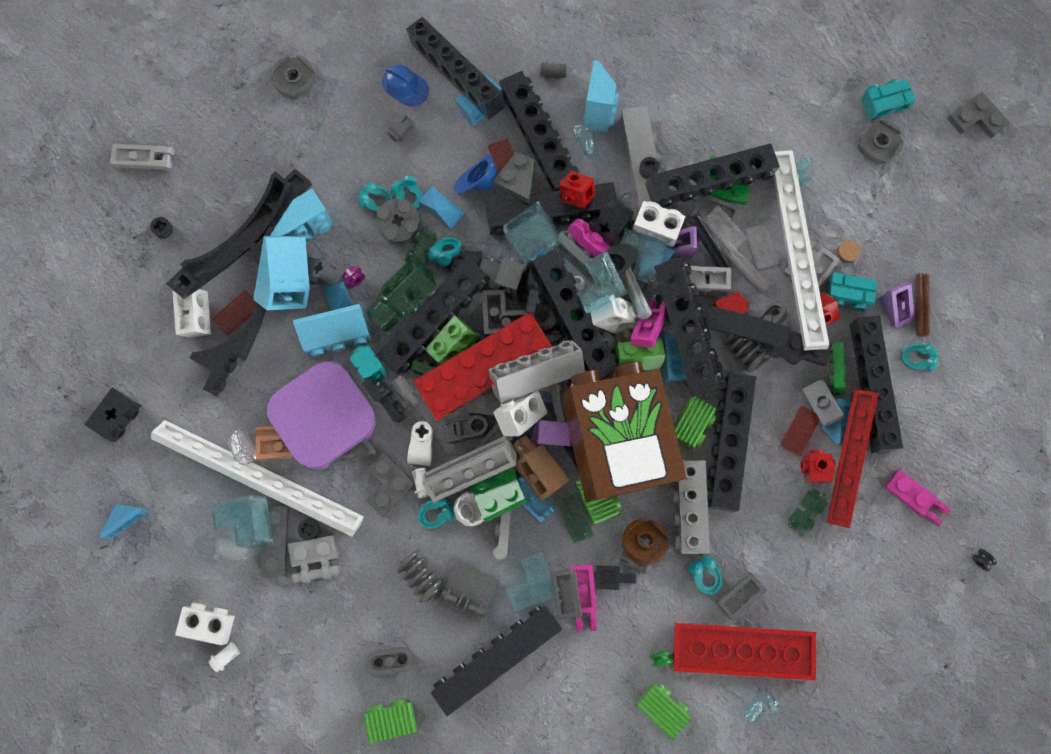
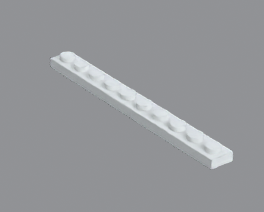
M793 150L777 151L775 154L780 168L775 172L773 178L804 350L827 349L829 347V340Z
M166 420L151 432L152 440L351 537L363 522L364 516Z

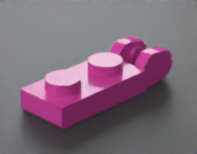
M580 218L576 219L568 228V234L595 258L611 247L603 241V238L598 233L592 232L589 224Z
M650 298L648 305L652 314L648 319L641 320L639 318L630 339L631 345L654 347L668 314L664 300L660 308L656 309V299Z
M897 470L884 487L918 515L924 516L937 526H940L943 521L940 517L928 511L930 507L933 506L945 515H948L951 511L948 506L936 500L937 497L901 470Z
M593 565L569 566V570L576 569L582 613L589 612L591 631H597ZM576 617V631L582 632L583 623L581 617Z

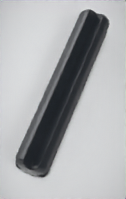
M695 214L690 217V224L696 227L698 237L716 266L731 268V264L701 215Z

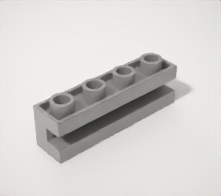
M562 231L556 237L557 241L555 244L547 248V253L556 248L557 252L563 255L566 262L564 265L568 273L571 272L573 276L582 277L585 282L584 289L596 300L609 294L623 299L628 294L622 281L605 287L599 285L596 275L589 268L590 262L595 257L579 245L568 234V231Z
M571 340L561 342L559 345L551 348L541 349L537 353L528 356H521L517 360L508 363H500L496 367L488 369L490 378L494 382L492 384L493 393L500 403L570 379L573 375L585 372L582 349Z
M503 436L426 472V479L423 480L422 484L434 503L515 466L517 454L508 437Z

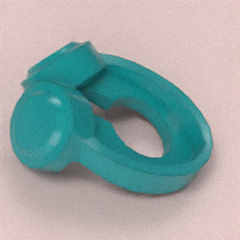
M406 176L402 179V182H394L391 187V193L396 196V199H404L406 195L403 190L406 188L410 193L416 195L417 200L412 205L416 210L420 209L421 205L418 201L422 198V192L417 186L416 178Z
M374 182L365 184L361 189L362 192L358 195L359 206L367 207L376 213L380 207L375 205L374 200L368 198L369 193L375 196L383 195L386 202L392 200L389 191L375 185Z
M453 237L439 240L433 247L429 248V260L437 262L443 267L448 266L452 261V257L461 251L460 241ZM445 246L454 247V249L450 251H443L442 248Z
M921 343L909 345L904 349L901 356L904 365L913 370L927 369L932 372L939 363L937 358L938 350L931 343L927 345ZM913 351H918L922 355L929 354L930 358L922 359L919 363H912L909 360V354Z
M445 497L434 503L432 500L426 502L419 510V523L425 528L434 529L440 527L446 521H452L455 513L453 505H449V498ZM441 507L442 512L438 514L437 520L435 522L429 521L426 517L427 511L429 509L436 510Z
M703 556L701 561H692L688 567V572L693 575L694 583L701 592L712 595L721 588L722 575L716 566L717 560L710 556ZM704 568H707L708 573L714 576L715 580L711 586H704L702 583L704 577L702 571Z

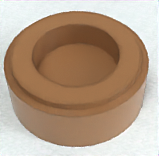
M852 240L844 241L837 249V256L844 263L854 262L861 253L860 246Z

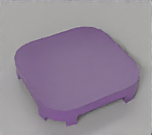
M322 362L313 366L278 390L270 398L267 405V416L270 423L293 457L302 466L309 469L323 470L330 467L329 464L364 439L368 440L373 435L376 426L377 416L374 409L347 371L340 364L334 362Z

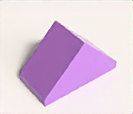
M695 226L680 230L674 247H671L675 251L671 258L693 257L697 249Z
M910 282L887 291L879 298L893 327L897 328L915 319L912 284Z
M539 420L533 425V444L572 446L567 423Z

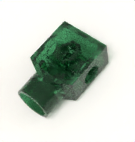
M413 255L382 286L377 300L366 310V314L381 330L389 332L402 318H406L410 313H415L425 298L428 299L434 294L437 285L433 272Z

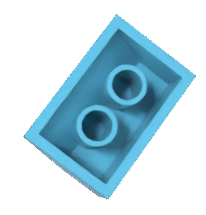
M597 60L593 62L583 130L608 134L609 126L614 125L619 94L615 93L616 83Z
M360 304L293 320L300 344L307 356L319 357L324 355L326 351L339 352L345 350L346 346H363L367 344V341L372 340L367 316Z

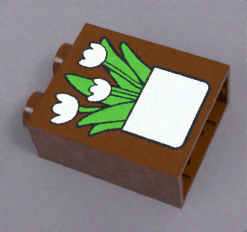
M633 362L616 367V378L600 380L598 370L582 372L571 377L573 386H570L561 394L586 503L687 479L660 369L644 372L642 362Z

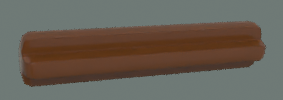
M918 273L915 276L916 335L918 337H927L930 335L928 273Z

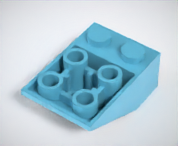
M310 189L293 199L270 236L305 237V243L308 244L313 237L326 233L334 224L314 190Z
M264 236L253 300L266 310L306 309L310 285L305 237Z

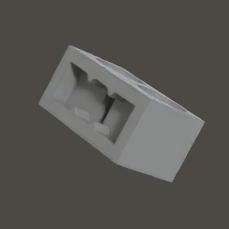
M691 266L692 274L690 278L692 283L696 284L700 296H726L731 290V268Z

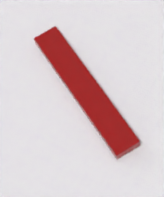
M854 389L826 523L851 528L879 393Z

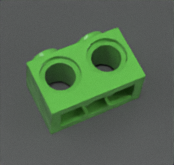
M454 315L425 350L439 364H443L472 347L480 336L467 323Z

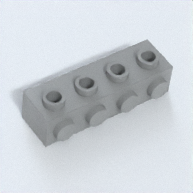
M706 460L683 461L687 479L676 482V489L672 491L673 503L677 505V512L673 513V523L678 529V536H674L675 550L678 549L679 554H710Z

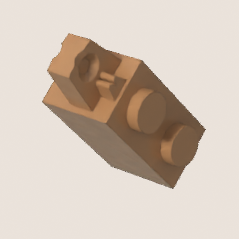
M526 435L514 443V447L521 458L515 467L541 502L570 481L543 444L537 447Z

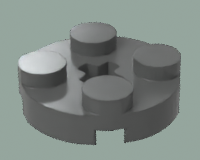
M285 56L275 63L272 70V82L277 91L294 100L308 93L316 81L311 64L301 56H297V58ZM291 73L293 75L298 74L295 80H290L289 75Z
M887 120L871 122L863 129L859 136L858 150L867 159L879 164H886L901 152L904 145V139L902 140L900 135L902 132L897 125ZM883 138V143L886 145H879L876 139Z
M392 199L385 202L377 210L376 225L384 238L395 243H404L414 237L420 224V218L416 208L405 199ZM397 215L400 218H404L399 227L397 224H392V221L395 219L394 217Z

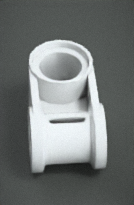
M419 421L412 427L407 457L408 464L431 466L433 430L427 422ZM425 427L428 434H424L423 438H421L417 431Z

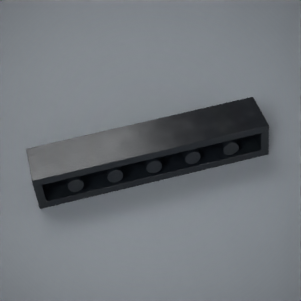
M614 182L594 185L595 196L584 209L561 201L560 191L530 195V202L528 204L517 198L485 203L490 235L502 236L510 231L525 232L529 228L534 227L544 229L558 223L559 225H567L579 218L584 220V222L590 221L594 217L600 216L597 211L604 202L608 204L612 198L617 200Z
M538 605L528 613L530 617L526 621L522 622L519 619L509 627L511 632L506 636H503L501 633L491 640L492 646L486 651L482 647L471 655L474 660L466 665L462 662L452 670L454 675L446 679L443 676L433 684L435 689L432 690L431 694L447 717L563 630L546 605L543 608Z

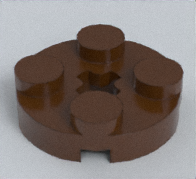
M638 519L626 527L621 540V547L631 560L640 566L647 567L650 564L659 562L665 556L668 550V535L665 529L657 522L652 520L647 522ZM640 538L643 540L649 539V546L643 545Z

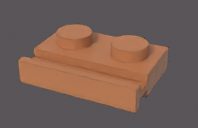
M273 426L255 427L257 461L294 458Z

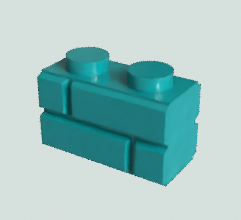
M898 78L888 81L886 85H871L861 97L869 120L910 109L916 100L908 79L899 81Z
M833 272L827 279L825 293L837 301L838 308L850 306L853 307L854 311L864 312L875 303L877 280Z
M360 346L352 352L350 360L364 380L372 378L382 381L387 378L388 373L369 346Z

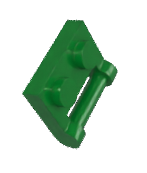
M842 342L833 343V350L829 354V362L834 363V372H830V385H835L833 387V394L843 395L847 394L845 348Z

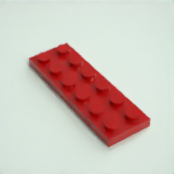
M531 312L414 380L413 383L436 421H439L492 389L494 382L489 376L488 369L496 367L500 363L517 360L521 356L537 353L541 349L551 348L552 345Z
M674 623L673 671L816 680V632Z

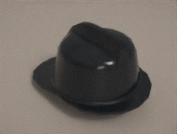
M618 244L608 248L601 255L593 259L589 264V268L596 275L599 285L605 287L620 283L625 277L626 270L637 261L639 256L638 250L629 244Z

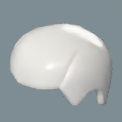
M465 492L456 499L453 510L459 522L465 526H477L484 521L473 493Z

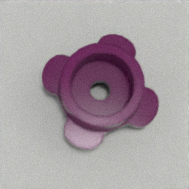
M349 267L343 273V281L347 283L349 289L358 286L364 280L365 274L361 272L362 269L360 267Z

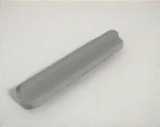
M728 240L719 245L726 258L760 292H764L769 288L770 282Z
M629 267L622 282L641 320L648 319L652 314L651 309Z

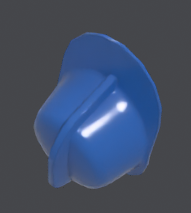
M394 65L386 69V73L382 78V87L388 95L407 106H418L427 99L429 87L421 76L404 65Z
M484 156L477 164L464 172L454 185L455 192L462 194L470 189L487 191L493 187V180L499 174V171L493 165V156Z

